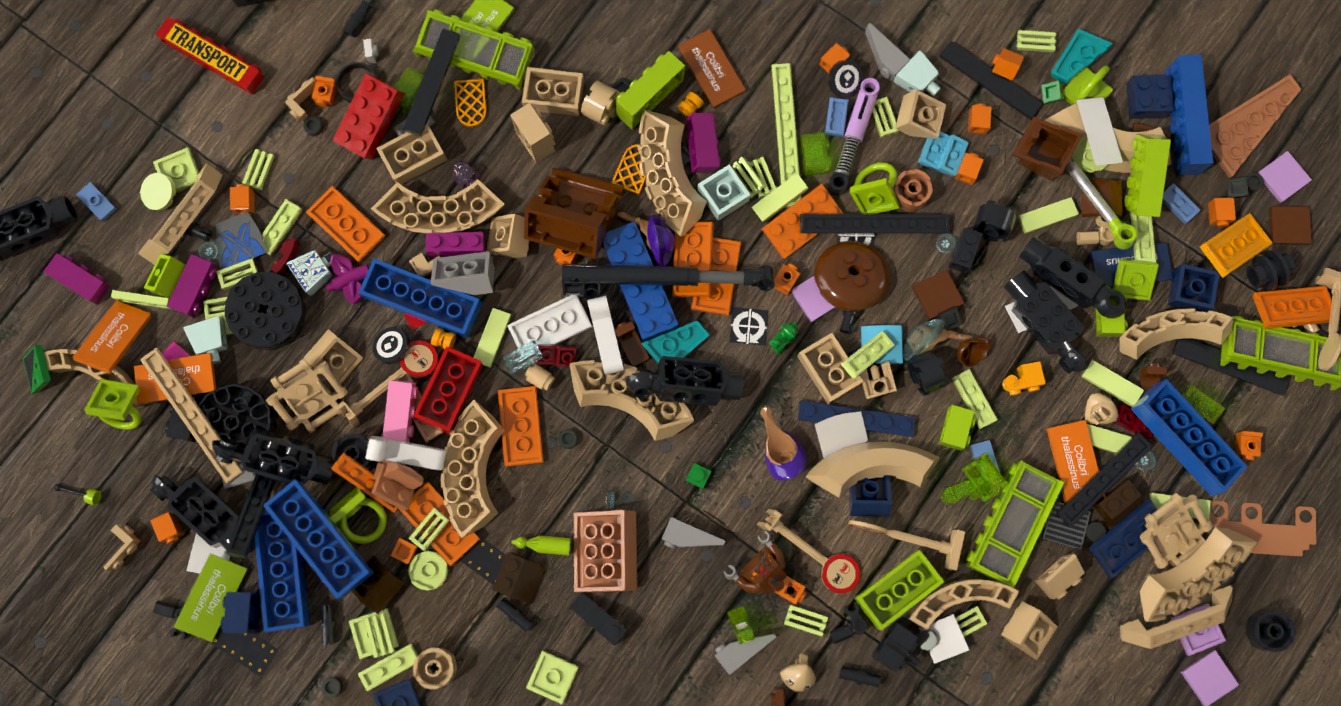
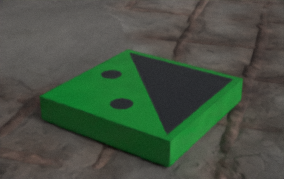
M34 345L23 357L31 394L39 393L51 381L42 345Z

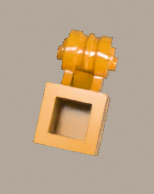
M1041 362L1019 366L1017 368L1019 380L1016 376L1010 375L1002 382L1003 389L1008 391L1010 396L1021 394V390L1028 389L1029 392L1039 391L1040 387L1045 385Z

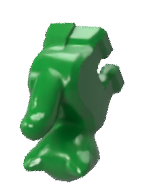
M795 323L781 325L782 330L769 342V345L777 355L784 351L787 344H791L795 340V336L798 333V326Z

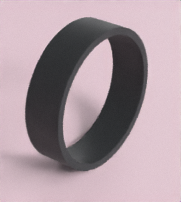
M361 62L347 64L337 75V90L343 99L349 103L352 102V98L346 97L341 92L342 78L347 72L356 68L366 69L377 77L373 69L367 64Z

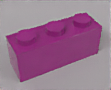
M691 113L686 119L692 173H713L720 167L721 163L717 150L718 138L715 134L716 121L713 118V113Z
M483 232L426 233V253L429 257H448L486 252V237Z
M56 253L44 270V273L98 305L110 288L105 283L106 279L97 273L93 276L89 273L91 269L83 264L77 266L74 264L75 259L66 254L61 256Z
M191 254L167 307L194 318L201 309L203 297L209 292L211 280L217 275V266L212 262Z

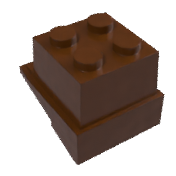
M1033 117L1012 156L1020 158L1018 164L1051 181L1055 177L1058 179L1083 134Z

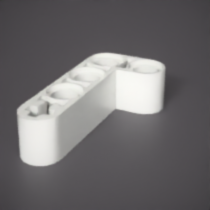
M606 296L587 300L605 375L624 371Z
M370 436L365 458L374 461L387 460L443 470L447 450Z

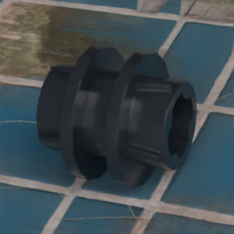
M1274 249L1267 251L1265 255L1259 254L1254 256L1252 265L1246 268L1247 277L1251 285L1255 289L1262 287L1267 291L1276 289L1277 285H1287L1290 281V276L1296 272L1292 257L1286 251L1279 253Z

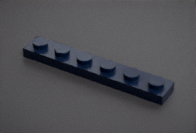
M800 401L798 413L799 421L819 423L836 415L861 411L866 431L910 438L914 435L916 418L808 401Z

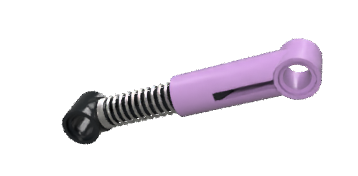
M867 78L861 83L844 136L846 140L836 170L831 175L829 181V190L834 195H843L847 190L850 168H852L851 165H853L852 162L855 159L853 156H856L854 154L857 153L855 150H858V144L863 141L879 92V83L873 78ZM872 88L874 91L869 93L865 89ZM864 101H865V102H867V103H866V106H865V109H864V112H863V115H862V114H860V113H861V109H862L863 103H864ZM841 181L843 186L836 187L834 182Z

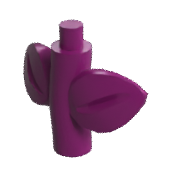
M334 254L331 256V268L337 277L331 279L332 283L327 284L326 288L328 292L343 289L344 297L350 303L357 304L362 299V296L358 293L362 286L359 280L365 279L369 267L365 264L353 268V263L348 257Z

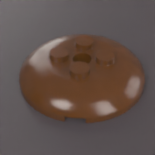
M842 241L831 245L819 256L815 265L814 280L821 296L831 305L846 311H861L862 309L875 306L884 298L890 284V271L884 257L872 246L859 241ZM855 271L857 275H852L849 272Z

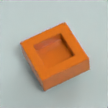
M399 538L391 556L410 564L418 546Z

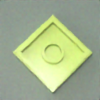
M188 147L153 162L157 173L165 174L172 178L176 193L192 187L197 181L196 176L199 174V170Z
M388 608L383 609L379 614L374 612L349 621L359 659L373 655L364 621L366 618L385 613L393 647L399 646ZM378 619L385 650H389L381 619ZM372 621L371 625L375 636L378 652H381L374 623Z
M542 651L526 688L563 704L579 666Z

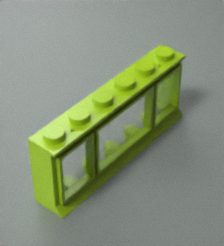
M427 10L416 46L412 50L417 57L420 58L423 55L428 57L429 60L431 59L442 28L461 35L449 67L454 68V66H457L467 73L472 71L480 74L482 78H494L500 84L505 85L509 83L514 85L517 90L521 89L527 67L534 52L531 41L525 38L520 40L513 38V35L503 32V34L497 33L491 27H479L477 23L472 21L468 23L463 22L457 16L451 15V17H448L438 10Z
M1240 316L1233 317L1232 332L1222 343L1220 366H1225L1229 362L1238 363V369H1246L1249 366L1257 367V373L1260 374L1271 370L1276 371V377L1283 378L1289 374L1295 376L1296 382L1312 379L1315 386L1330 383V390L1333 391L1341 387V351L1336 362L1327 371L1321 370L1318 366L1320 352L1328 339L1327 337H1322L1317 333H1304L1299 329H1286L1282 327L1265 329L1262 321L1245 320Z
M1022 460L1016 464L1013 463L1008 473L1011 475L1008 481L1005 480L1000 488L1002 494L1000 498H996L993 502L992 508L994 510L991 516L988 515L983 524L986 527L983 533L980 532L975 540L977 545L974 551L971 550L966 559L969 561L967 567L1012 588L1015 587L1064 484V481L1058 480L1024 463Z

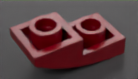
M293 237L287 239L282 244V248L279 251L284 256L278 258L271 268L278 275L284 276L289 270L287 262L294 260L297 256L300 243Z
M535 344V364L570 367V363H574L576 360V347Z
M1119 405L1117 408L1119 416L1117 421L1113 423L1134 434L1139 432L1144 438L1151 440L1153 433L1130 408L1125 405Z

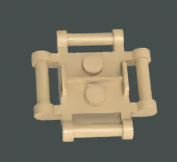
M303 358L299 361L298 365L278 378L274 377L270 380L278 391L269 396L266 401L275 408L285 421V426L289 431L303 423L311 434L316 431L315 428L335 415L341 414L336 400L346 396L348 391L340 385L331 373L327 362H322L313 368ZM322 373L335 392L331 393L318 374ZM279 399H285L289 407L296 414L295 418H291L279 402ZM329 404L333 407L312 422L308 419Z
M1174 493L1167 503L1152 515L1148 514L1144 518L1147 522L1145 524L1147 530L1140 535V539L1143 544L1147 545L1155 559L1154 563L1160 569L1166 567L1168 561L1173 567H1176L1187 560L1206 541L1201 534L1213 528L1211 521L1207 520L1198 504L1199 500L1195 495H1190L1183 500L1177 493ZM1190 507L1199 521L1198 525H1195L1187 511Z

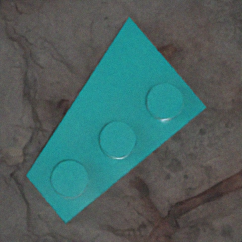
M1078 29L1052 70L1051 77L1068 84L1112 47V43Z
M695 321L643 342L641 345L659 363L662 356L684 358L705 340L709 334L698 321Z

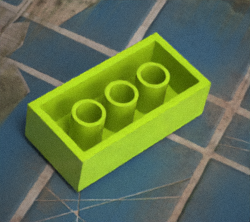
M670 51L665 55L661 54L652 67L649 66L644 70L643 76L639 80L635 79L630 84V88L626 92H621L616 98V115L631 129L635 128L641 121L643 110H653L683 81L685 65Z
M1136 134V139H1133L1132 142L1134 154L1133 158L1130 159L1131 176L1127 179L1129 191L1125 197L1124 204L1126 209L1136 216L1160 217L1171 143L1170 139L1161 135Z
M916 550L854 599L875 627L882 631L944 583V581L920 550Z

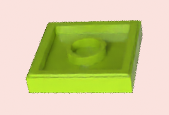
M1119 259L1113 288L1120 290L1128 299L1150 301L1159 264L1157 262Z

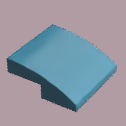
M940 131L937 139L927 138L918 163L941 173L956 176L969 142L953 134L949 136Z
M901 325L861 326L862 347L882 330L895 344V346L871 365L880 364V362L887 360L890 365L903 364V332Z

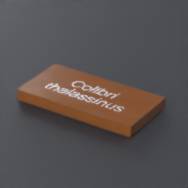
M710 29L678 45L681 55L713 109L746 92Z

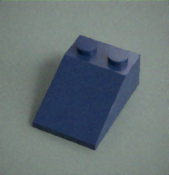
M890 475L871 479L864 478L849 488L850 516L889 517L892 507Z

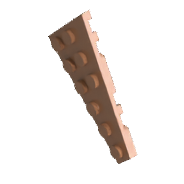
M1291 75L1286 76L1209 124L1212 155L1229 179L1236 173L1237 169L1243 164L1248 155L1255 149L1274 122L1301 90Z

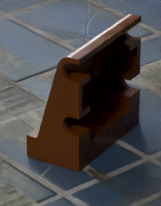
M553 167L552 176L546 177L539 187V194L534 195L525 207L524 239L596 259L601 251L602 241L621 202L624 186Z

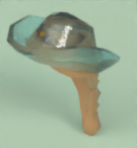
M942 319L926 321L923 324L916 325L909 331L903 346V356L906 361L918 357L923 352L931 350L937 343L948 338L964 341L973 339V337L968 334H959L944 329L945 321Z

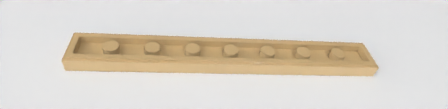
M155 348L140 359L224 481L230 484L245 473L237 460H233L232 464H227L215 459L216 454L212 448V441L221 440V437L160 350Z

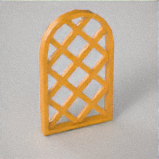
M484 79L454 81L458 120L468 127L478 126L484 121L487 110ZM469 84L474 87L470 93L466 90ZM481 84L483 92L478 88ZM457 86L461 88V90L458 93ZM476 90L481 93L478 98L472 95ZM463 91L468 94L465 99L459 96ZM482 96L484 104L479 101ZM469 97L475 100L471 105L466 102ZM458 98L462 101V102L459 104V106H458ZM477 102L482 106L478 111L473 107ZM464 103L469 106L465 112L460 108ZM483 108H484V115H482V114L480 113ZM471 109L476 112L473 117L467 114ZM477 115L482 117L478 122L474 120ZM464 116L470 119L467 123L461 120Z
M637 144L632 145L625 151L612 183L617 184L622 181L624 190L639 195L646 175L644 178L641 176L638 164L641 161L636 162L634 158L640 154V150L635 154L631 152V149L638 148ZM632 158L634 164L628 166L625 160ZM624 162L625 167L622 168V169H620L621 166H622V163ZM635 166L638 172L631 174L629 168ZM627 169L629 175L622 177L621 171ZM619 173L621 179L616 180V177ZM639 174L641 180L635 182L633 176ZM631 178L633 183L626 186L624 180ZM641 183L640 188L638 190L636 185ZM634 186L635 189H636V191L633 190V189H630L629 187Z

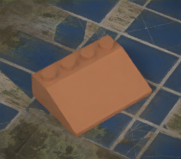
M616 510L574 513V592L637 591L636 511Z

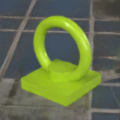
M1103 66L1096 74L1088 68L1083 70L1064 88V99L1071 105L1076 104V100L1103 97L1105 100L1113 91L1110 86L1102 81L1110 70L1109 66Z
M880 162L867 166L857 175L854 186L850 187V194L862 214H877L899 208V201L892 189L897 181L896 169L891 164ZM885 170L890 174L889 180L885 178L862 184L865 177L874 171Z
M100 379L84 409L85 413L98 416L106 424L118 429H135L141 424L142 420L138 410L132 406L140 391L139 386ZM128 413L133 417V421H132V422H122V421H118V420H124V421H125V419H126Z
M358 487L354 488L329 510V518L335 524L339 521V527L343 535L348 540L357 544H367L375 541L383 534L386 528L387 516L383 507L377 501L366 498L365 492ZM361 506L373 508L379 517L377 529L367 536L353 534L347 525V517L349 518L354 515Z

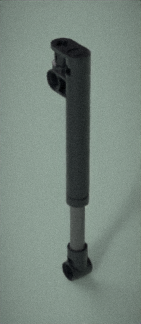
M562 265L563 297L579 295L586 300L600 297L601 284L698 286V283H723L758 287L762 291L772 290L775 286L774 269L768 265H763L758 269H744V271L698 270V267Z

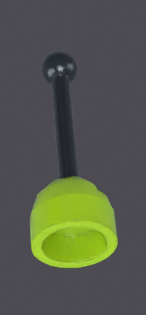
M61 484L54 486L55 491H65L83 496L84 501L93 506H96L101 499V491L89 489L83 493L62 487Z

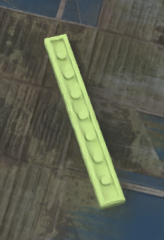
M790 63L772 64L781 184L796 173L799 175ZM801 195L784 208H789L797 201H799L801 199Z

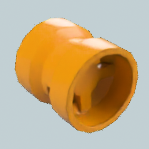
M689 92L686 95L685 101H682L678 108L684 115L689 117L691 113H696L695 111L701 108L704 103L698 95Z
M437 327L432 336L431 344L436 347L442 346L444 350L446 346L453 348L457 334L445 332L443 328Z

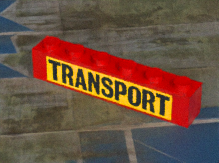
M167 17L155 34L163 43L253 95L264 79L258 66L253 63L251 65L247 64L246 60L238 54L235 56L230 54L231 51L223 45L218 47L211 38L207 36L203 38L197 30L192 27L190 29L186 28L185 24L177 18L173 20Z

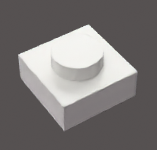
M371 39L363 40L365 58L369 64L376 63V56H379L377 45H374Z

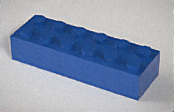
M1179 55L1165 70V75H1171L1174 111L1169 116H1171L1172 122L1170 124V131L1173 134L1172 150L1175 152L1174 169L1177 170V176L1200 175L1213 164L1202 55Z
M635 221L606 233L602 246L610 265L653 266ZM619 285L643 342L678 329V322L661 285Z
M374 258L358 292L364 299L456 333L467 339L482 306L478 298L462 292L433 286L429 279Z
M1167 379L1154 384L1131 408L1138 418L1211 496L1224 493L1248 467Z
M293 480L263 505L336 599L345 598L374 574L301 481Z
M264 511L255 535L264 633L310 626L303 555L269 512Z

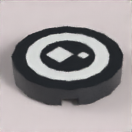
M850 60L838 61L829 71L828 86L836 96L844 98L853 96L858 92L863 80L860 66Z
M389 327L382 330L375 337L372 351L379 361L388 365L395 364L405 357L404 354L410 348V339L400 328Z

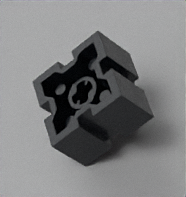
M892 623L871 657L888 669L896 672L898 669L902 670L907 661L917 666L920 659L911 653L916 649L918 645L916 641L919 637L900 624Z

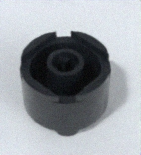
M988 200L986 204L981 205L978 209L973 231L976 230L982 233L981 238L997 242L998 239H1003V242H1006L1010 239L1013 230L1016 210Z
M932 351L908 361L907 368L914 384L917 383L920 386L917 390L922 396L931 394L950 384L948 376L942 369L944 367L942 359L939 356L935 357Z
M347 434L334 444L332 458L335 463L343 452L368 470H371L375 463L374 460L365 458L369 440L361 435ZM357 452V456H351L352 453Z
M1279 611L1257 612L1248 618L1246 624V635L1251 646L1262 651H1285L1294 642L1296 637L1294 623Z

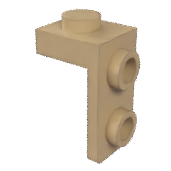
M313 77L310 80H306L301 85V88L290 94L287 101H285L291 109L289 113L297 121L301 119L304 122L309 117L299 105L313 93L316 83Z
M116 524L111 531L125 544L103 567L104 569L110 571L117 570L123 565L125 557L137 549V544L140 540L133 534L134 530L128 525Z

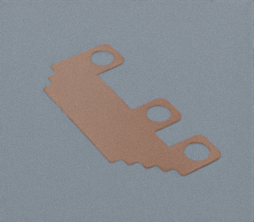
M1210 501L1209 520L1212 525L1219 528H1229L1255 540L1257 544L1251 553L1303 556V550H1309L1310 544H1316V510L1313 507H1297L1295 510L1296 526L1263 524L1262 507L1256 503L1242 504L1241 522L1228 521V504L1224 501ZM1218 504L1224 508L1223 516L1216 517L1213 515L1212 507ZM1248 507L1257 509L1258 516L1255 519H1249L1246 516L1245 511ZM1303 510H1307L1312 514V519L1308 523L1300 520L1299 515Z

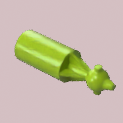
M540 535L529 540L519 537L511 542L521 549L527 546L538 553L570 556L571 538Z

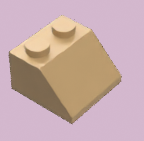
M916 89L903 96L895 129L913 137L937 139L946 104Z
M517 214L492 217L486 251H490L491 255L511 258L527 257L529 240L524 239L525 217Z
M328 329L305 355L304 359L313 368L322 362H327L329 370L341 384L363 357Z
M1074 554L1063 555L1041 574L1035 582L1050 599H1061L1067 594L1066 589L1069 586H1075L1082 580L1081 576L1084 574V571Z
M1022 601L1001 635L1014 646L1037 660L1057 629V626L1043 612Z

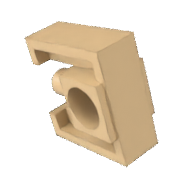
M888 360L880 362L884 374L880 376L876 365H872L870 369L872 379H869L867 369L859 374L863 380L862 386L866 399L897 391ZM876 382H883L884 385L880 390L874 389Z

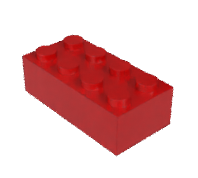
M365 73L333 141L365 159L373 160L377 152L376 148L380 146L405 93L379 78Z
M446 346L413 414L414 419L449 435L451 430L454 429L483 368L482 361Z

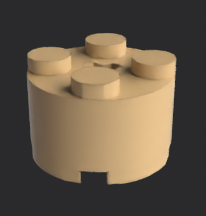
M596 81L590 88L592 90L589 96L586 95L583 101L581 112L586 117L605 126L609 117L613 118L616 114V98L621 92L600 81Z
M441 647L424 650L417 656L413 665V674L421 686L428 689H438L448 685L454 679L457 672L455 656L447 649ZM437 663L439 671L435 672L434 669H431V666Z

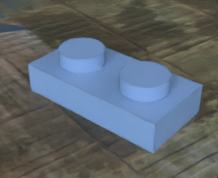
M1174 183L1163 192L1162 202L1184 224L1200 211Z

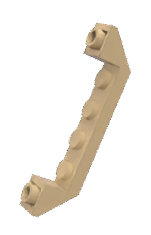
M206 163L196 176L197 181L155 237L152 240L149 238L138 254L154 265L160 254L167 255L214 194L222 174Z
M1228 586L1212 592V606L1205 610L1191 613L1186 617L1172 620L1167 624L1153 627L1148 631L1145 630L1139 619L1126 622L1120 626V638L1124 642L1152 649L1225 622L1230 608L1233 588Z

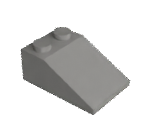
M490 251L434 258L431 285L471 295L493 293L495 268Z

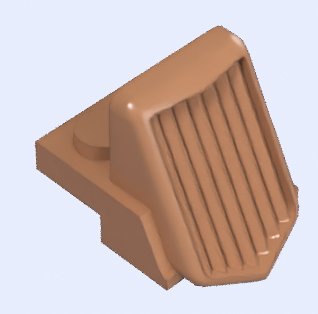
M384 460L382 463L378 462L373 476L375 484L372 494L405 511L409 509L414 489L423 484L424 478L412 468Z

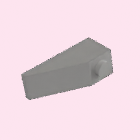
M869 23L865 34L878 68L885 78L893 81L897 73L910 59Z
M672 517L662 537V540L665 541L664 545L675 549L676 546L679 548L723 546L725 543L720 538Z
M769 634L730 642L727 645L722 643L715 649L717 653L714 656L730 675L774 640L776 636Z

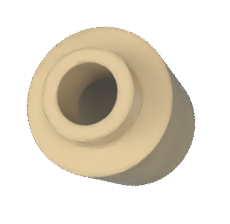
M537 364L534 367L530 366L525 373L527 376L526 381L541 390L545 389L547 391L555 380L552 373Z

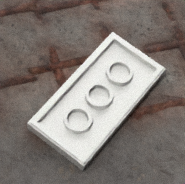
M570 295L507 325L523 360L535 355V344L557 345L592 328V324L577 295Z

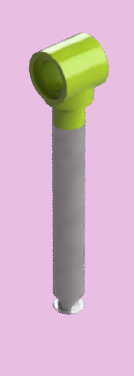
M1071 157L1066 165V170L1113 230L1111 234L1114 236L1115 246L1123 250L1129 249L1136 239V229L1119 220L1075 161L1071 160ZM1121 235H1127L1130 239H1123Z

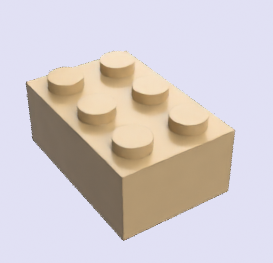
M527 67L522 98L523 107L530 103L533 108L537 107L539 112L579 117L584 86L583 73Z
M528 103L510 115L518 137L536 163L555 152L552 130L547 122H543L542 115L537 107L533 108Z
M426 124L422 137L406 132L376 148L395 183L398 182L401 185L447 161L428 124Z
M833 333L802 350L797 356L828 405L863 383L860 375L853 379L841 365L848 357Z

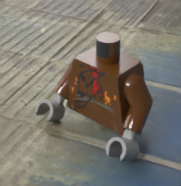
M766 531L764 532L767 534V539L762 541L758 536V540L762 544L767 545L768 548L764 547L739 572L740 576L736 574L735 568L731 565H728L733 573L728 575L724 572L727 579H734L735 583L747 593L759 594L762 592L768 595L773 590L781 591L785 586L783 582L787 575L784 572L786 567L785 556L779 547L771 542V535Z

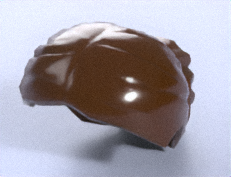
M980 335L976 339L964 340L957 348L959 362L965 367H973L977 362L983 360L991 348L990 339Z

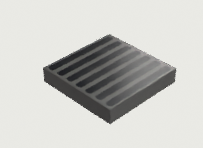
M1055 501L1045 522L1042 539L1081 550L1091 512L1087 511L1072 527H1068L1056 514L1064 504Z

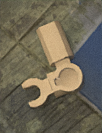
M1097 216L1096 224L1100 227L1098 231L1077 232V245L1098 244L1099 242L1101 245L1107 246L1114 240V236L1111 234L1113 230L1107 222L1102 221L1101 216Z

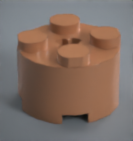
M915 169L904 171L898 176L892 189L899 201L900 209L916 212L926 205L933 189L930 182L931 179L925 172Z

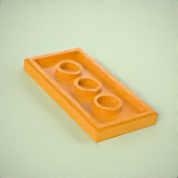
M1249 213L1199 247L1223 278L1273 243Z

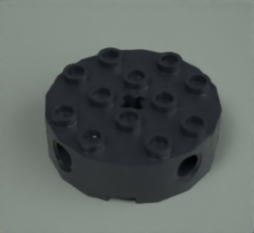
M256 272L243 277L231 288L225 301V319L230 331L244 344L253 348L265 350L279 349L290 344L303 328L306 304L302 294L286 277L276 273Z
M236 384L220 387L205 395L198 405L221 439L226 438L236 441L241 447L245 448L250 432L256 427L276 432L277 422L273 407L267 403V398L249 387Z

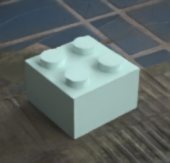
M730 164L698 184L697 191L707 201V206L718 221L750 200L749 192Z

